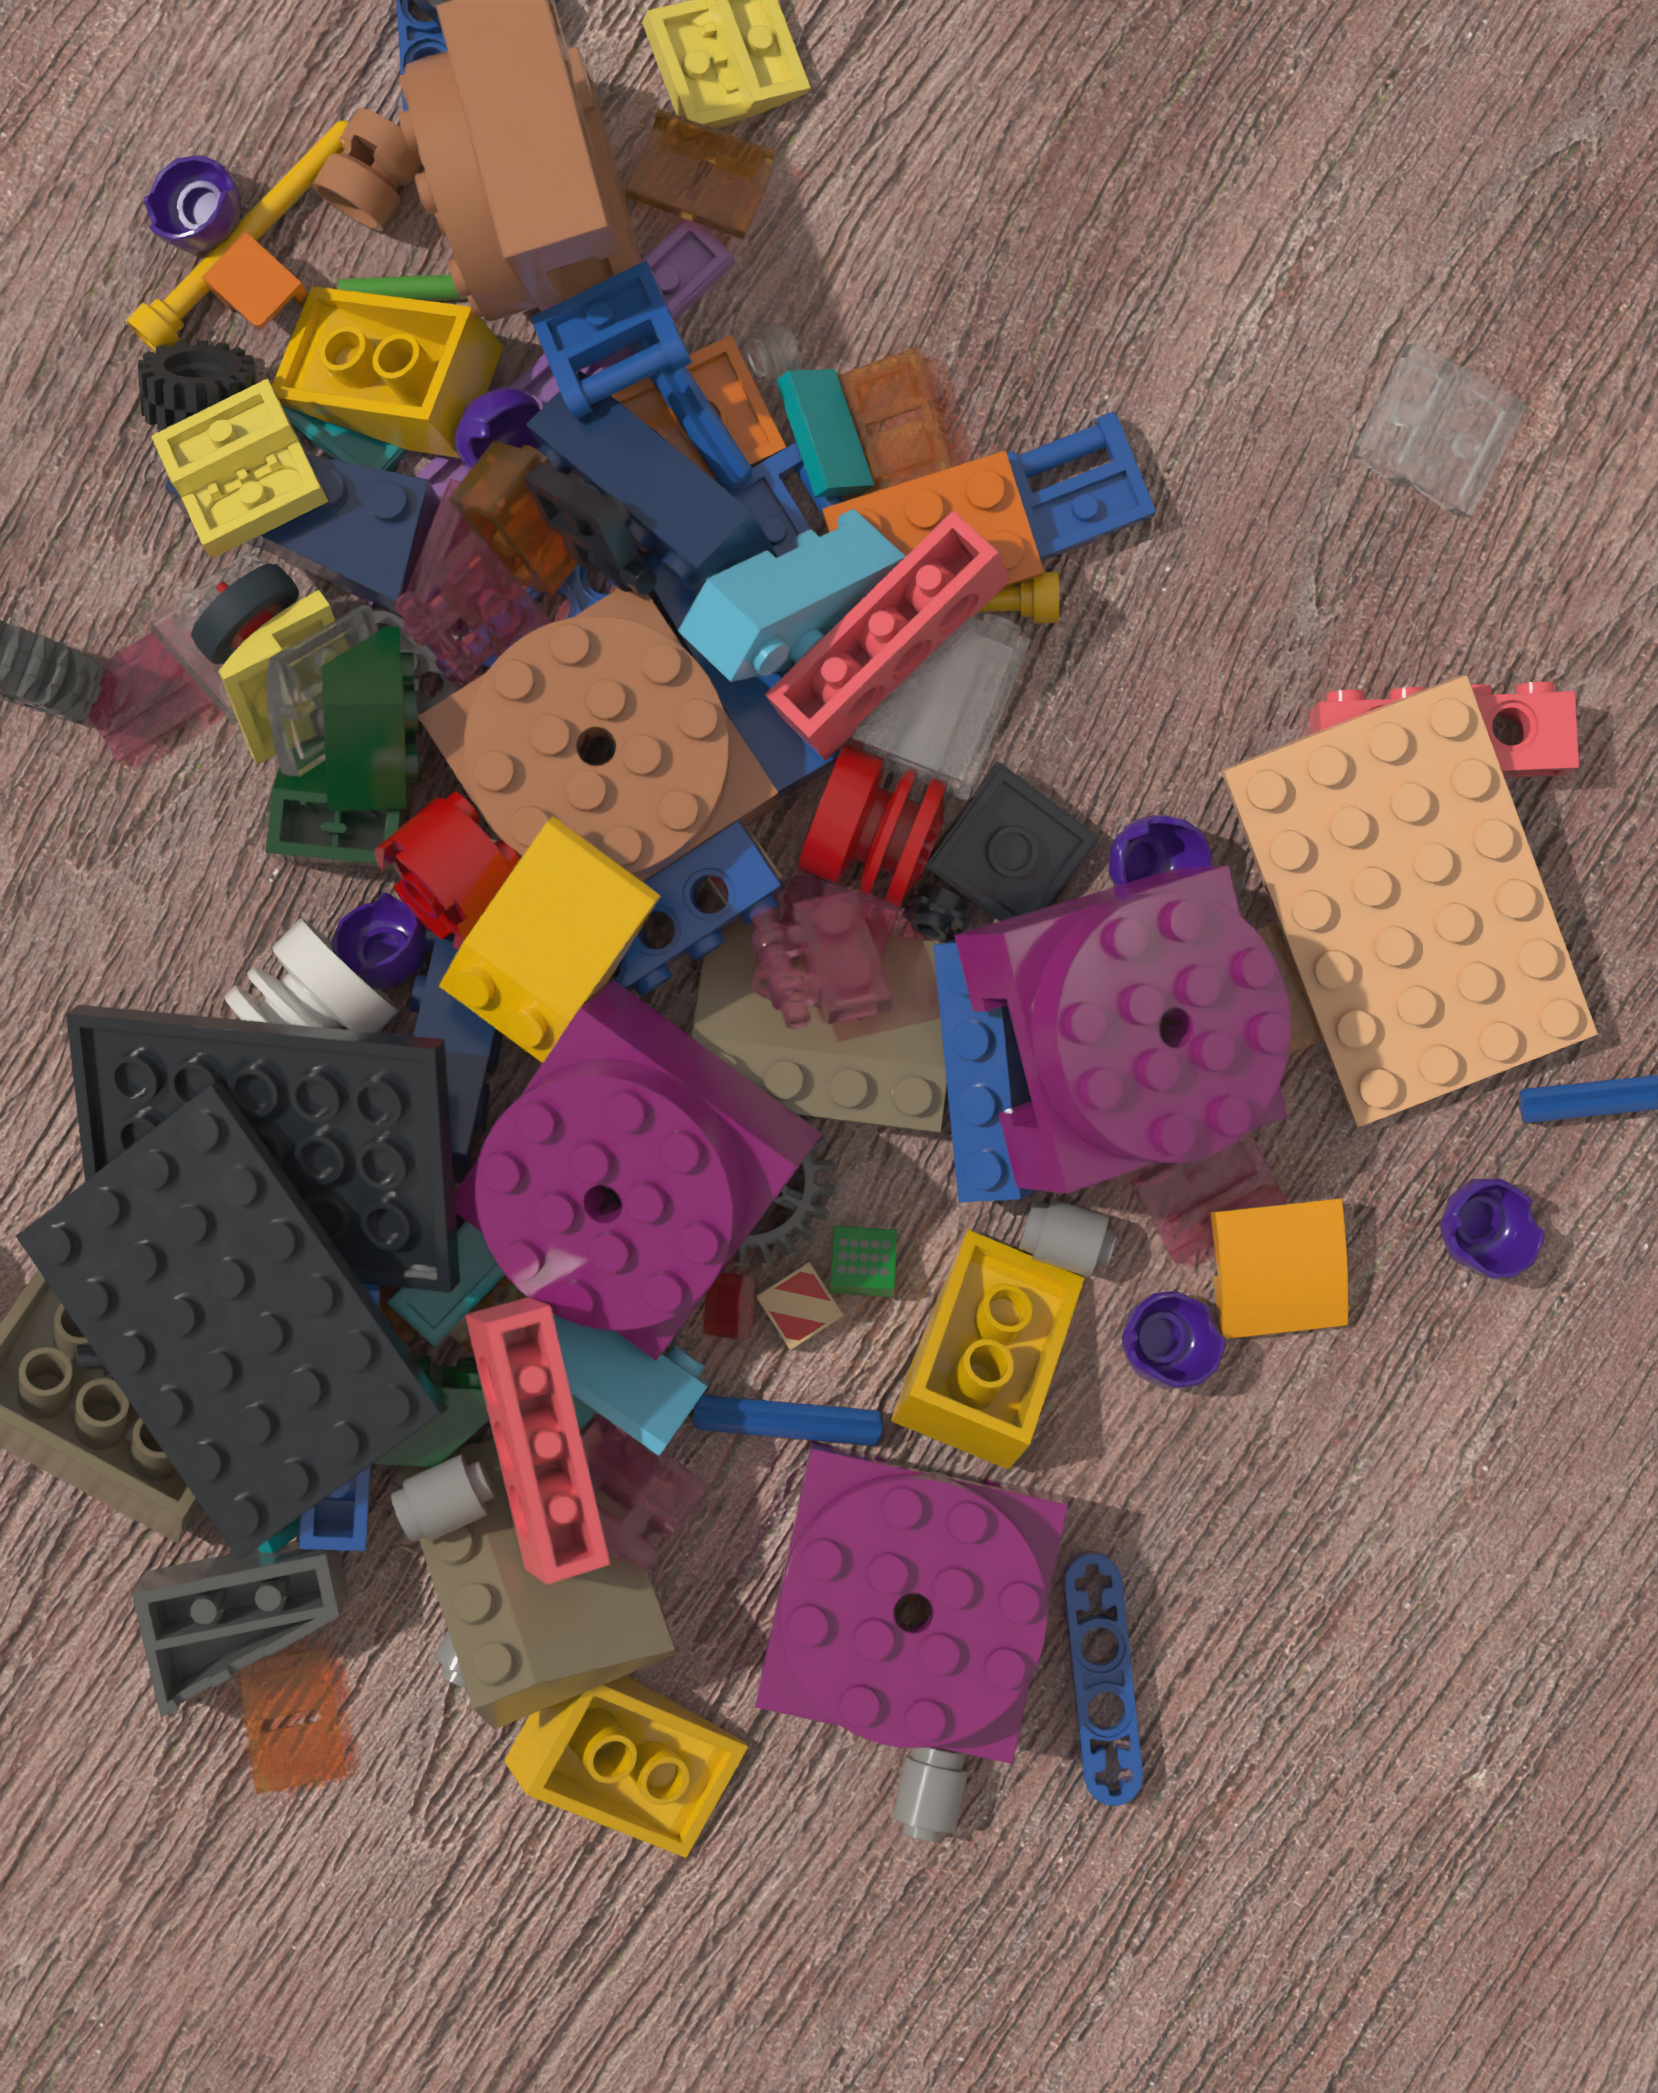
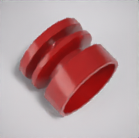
M845 743L817 808L797 869L837 884L852 860L864 864L860 894L870 896L881 870L894 875L884 903L900 908L904 896L922 878L943 824V795L948 782L933 777L921 804L908 799L917 776V770L908 768L893 792L880 788L885 758Z

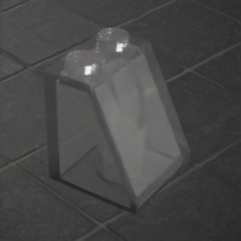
M986 614L984 620L981 621L970 616L857 725L852 737V746L885 758L884 769L901 776L908 768L917 770L915 781L929 786L933 777L948 782L945 793L968 801L1031 640L1019 635L1022 629L1019 625L1003 617Z

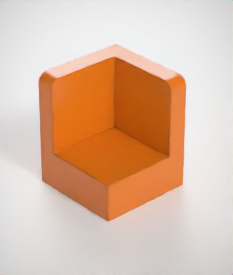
M246 231L202 277L216 298L232 312L234 310L238 311L249 323L259 330L263 329L291 299L303 308L308 297L303 284Z

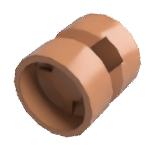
M358 108L339 138L344 151L342 154L329 155L313 181L312 187L322 199L345 216L367 228L381 232L401 201L396 191L397 187L411 185L423 164L419 152L410 151L401 127L371 110Z

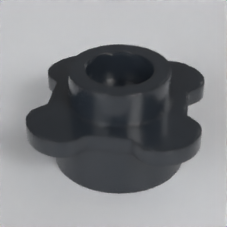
M923 885L917 894H910L906 901L910 907H905L902 913L903 917L911 922V927L917 933L937 941H943L946 938L955 940L954 935L962 933L959 928H964L967 922L964 916L966 910L965 902L953 892L935 885Z

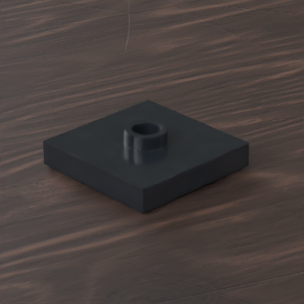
M996 762L937 842L925 868L1000 922L1051 906L1100 837L1001 762Z

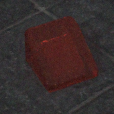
M721 1273L706 1294L703 1329L706 1334L746 1341L752 1336L757 1278L754 1277V1274Z

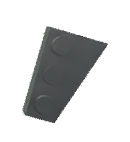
M300 1540L288 1542L274 1554L262 1553L257 1548L240 1560L233 1553L145 1571L132 1592V1597L160 1717L162 1718L176 1710L181 1703L211 1686L215 1688L233 1677L234 1673L266 1655L267 1657L273 1655L340 1617L348 1596V1590L339 1550L299 1549Z

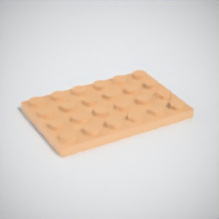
M1459 675L1221 769L1222 776L1349 1113L1357 1127L1364 1126L1598 1035L1467 675Z

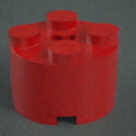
M454 792L447 799L435 798L380 844L374 852L382 872L392 864L400 876L401 880L392 888L410 911L441 940L451 932L455 934L453 947L460 949L521 858L503 840L499 839L493 843L477 825L480 822V818L473 806L462 795Z

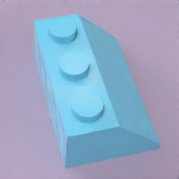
M552 1314L570 1393L660 1456L708 1387L710 1382L700 1376L706 1366L675 1344L669 1353L664 1350L657 1361H655L614 1330L595 1329L578 1325Z

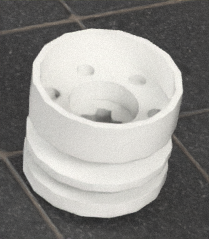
M300 918L272 947L277 959L288 972L281 981L254 966L247 972L249 979L265 996L260 1002L237 985L224 996L226 1002L240 1020L343 1029L346 1027L354 1031L379 1033L400 1012L397 1006L381 989H372L333 952L331 941L303 918Z

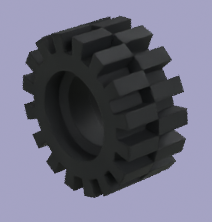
M197 340V345L188 346L186 341L175 342V348H170L164 344L156 347V353L147 351L143 354V360L138 361L142 417L145 416L146 423L149 425L157 424V429L162 431L255 385L256 371L254 358L251 355L245 356V350L239 347L229 350V344L222 342L212 347L209 346L206 340Z

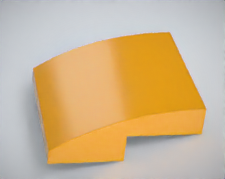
M1342 1198L1211 1212L1218 1274L1213 1275L1219 1333L1226 1339L1348 1325V1266Z

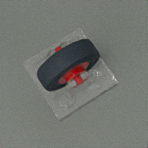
M249 549L151 620L150 631L235 725L238 723V720L218 671L235 650L256 630L278 613L296 603L299 591L295 582L277 564L264 565L252 550Z

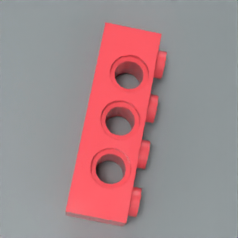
M953 510L765 694L781 718L826 761L1010 581L999 552Z
M1554 682L1516 685V694H1492L1491 685H1471L1504 778L1565 776L1579 768L1575 691L1555 692ZM1405 687L1389 691V699L1365 700L1363 690L1326 693V702H1318L1309 711L1310 734L1426 688ZM1496 715L1507 716L1516 723L1519 729V739L1516 745H1505L1497 740L1492 730L1493 719Z
M527 1297L466 1314L465 1317L525 1570L545 1584H550L610 1565L550 1305Z

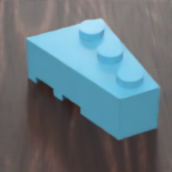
M852 509L839 516L837 521L839 526L836 530L819 537L810 529L796 536L794 544L798 548L778 558H775L766 550L708 578L678 632L730 682L789 670L906 556L855 509Z

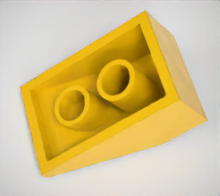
M312 286L272 387L281 405L406 450L460 458L455 447V433L465 408L473 399L487 393L504 347L480 317L476 318L470 306Z
M552 816L463 942L439 987L543 1063L580 1007L607 984L661 896Z
M968 1229L964 1234L914 1355L891 1421L1009 1470L1031 1443L1085 1278L1065 1269L1032 1260V1256Z
M625 1675L529 1715L504 1762L526 1795L687 1858L749 1746L740 1738Z

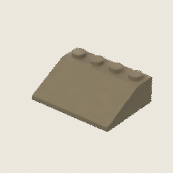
M740 918L721 931L726 941L703 957L691 1036L694 1040L800 1117L808 1116L816 1119L936 1134L941 1132L947 1080L933 945L943 942L758 920L747 926L743 918Z
M37 1270L0 1324V1447L179 1544L202 1506L113 1377L104 1376L103 1370L77 1371L76 1345L90 1344L81 1331H75V1322L40 1271Z
M590 1419L583 1429L579 1427V1432L610 1565L554 1583L545 1584L524 1568L495 1440L461 1446L443 1461L445 1462L461 1454L466 1457L470 1465L481 1461L496 1495L495 1498L486 1501L489 1515L433 1541H429L426 1537L419 1539L473 1709L493 1729L507 1725L678 1654L601 1436L593 1419ZM411 1466L399 1471L398 1475L402 1488H404V1480L432 1467Z

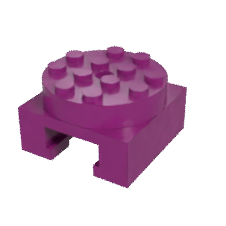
M1229 865L1168 870L954 935L973 1012H986L1008 1005L1032 1101L998 1112L1017 1188L1068 1194L1157 1162L1181 1163L1203 1159L1231 1146L1250 1130L1288 1117L1280 1087L1288 1059L1291 1039V1019L1287 990L1277 962L1267 944L1257 931L1240 916ZM1160 1019H1161V1020H1176V1021H1172V1022H1168V1023L1162 1024V1034H1161V1037H1160V1034H1159V1022H1160Z
M611 980L580 1007L519 1099L494 1124L486 1138L479 1158L455 1192L456 1214L483 1233L487 1245L500 1268L527 1297L550 1305L552 1314L564 1320L595 1329L614 1330L657 1361L823 1134L620 984ZM602 1185L615 1190L622 1204L604 1193Z
M812 1440L757 1689L755 1708L841 1726L866 1740L900 1748L937 1747L1013 1764L1031 1677L1040 1659L1045 1641L1047 1602L1068 1504L1059 1494L991 1479H985V1483L980 1484L886 1463V1456ZM909 1593H918L925 1596L931 1602L932 1612L929 1613L923 1622L910 1625L908 1630L905 1623L900 1622L894 1615V1607L902 1596Z

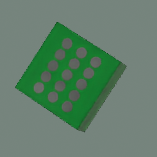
M834 1226L830 1293L893 1297L897 1229Z

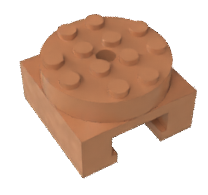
M451 0L436 5L448 51L406 64L405 74L400 75L399 80L409 109L399 112V121L410 151L419 152L425 172L415 175L422 204L428 215L435 213L442 234L445 237L447 236L454 258L448 259L453 283L460 298H468L474 316L476 318L484 316L488 321L492 322L537 307L542 312L643 262L592 74L578 47L567 49L554 1Z
M617 589L572 618L556 621L534 630L511 645L485 674L418 716L430 739L496 838L503 840L513 848L520 858L526 853L546 822L554 816L644 883L736 821H740L748 827L777 808L778 791L723 709L708 675L699 663L682 647L648 594L642 595L636 591L624 592ZM585 734H588L590 738L601 736L609 739L612 743L615 742L616 751L613 758L600 766H592L585 763L579 757L580 748L586 742Z

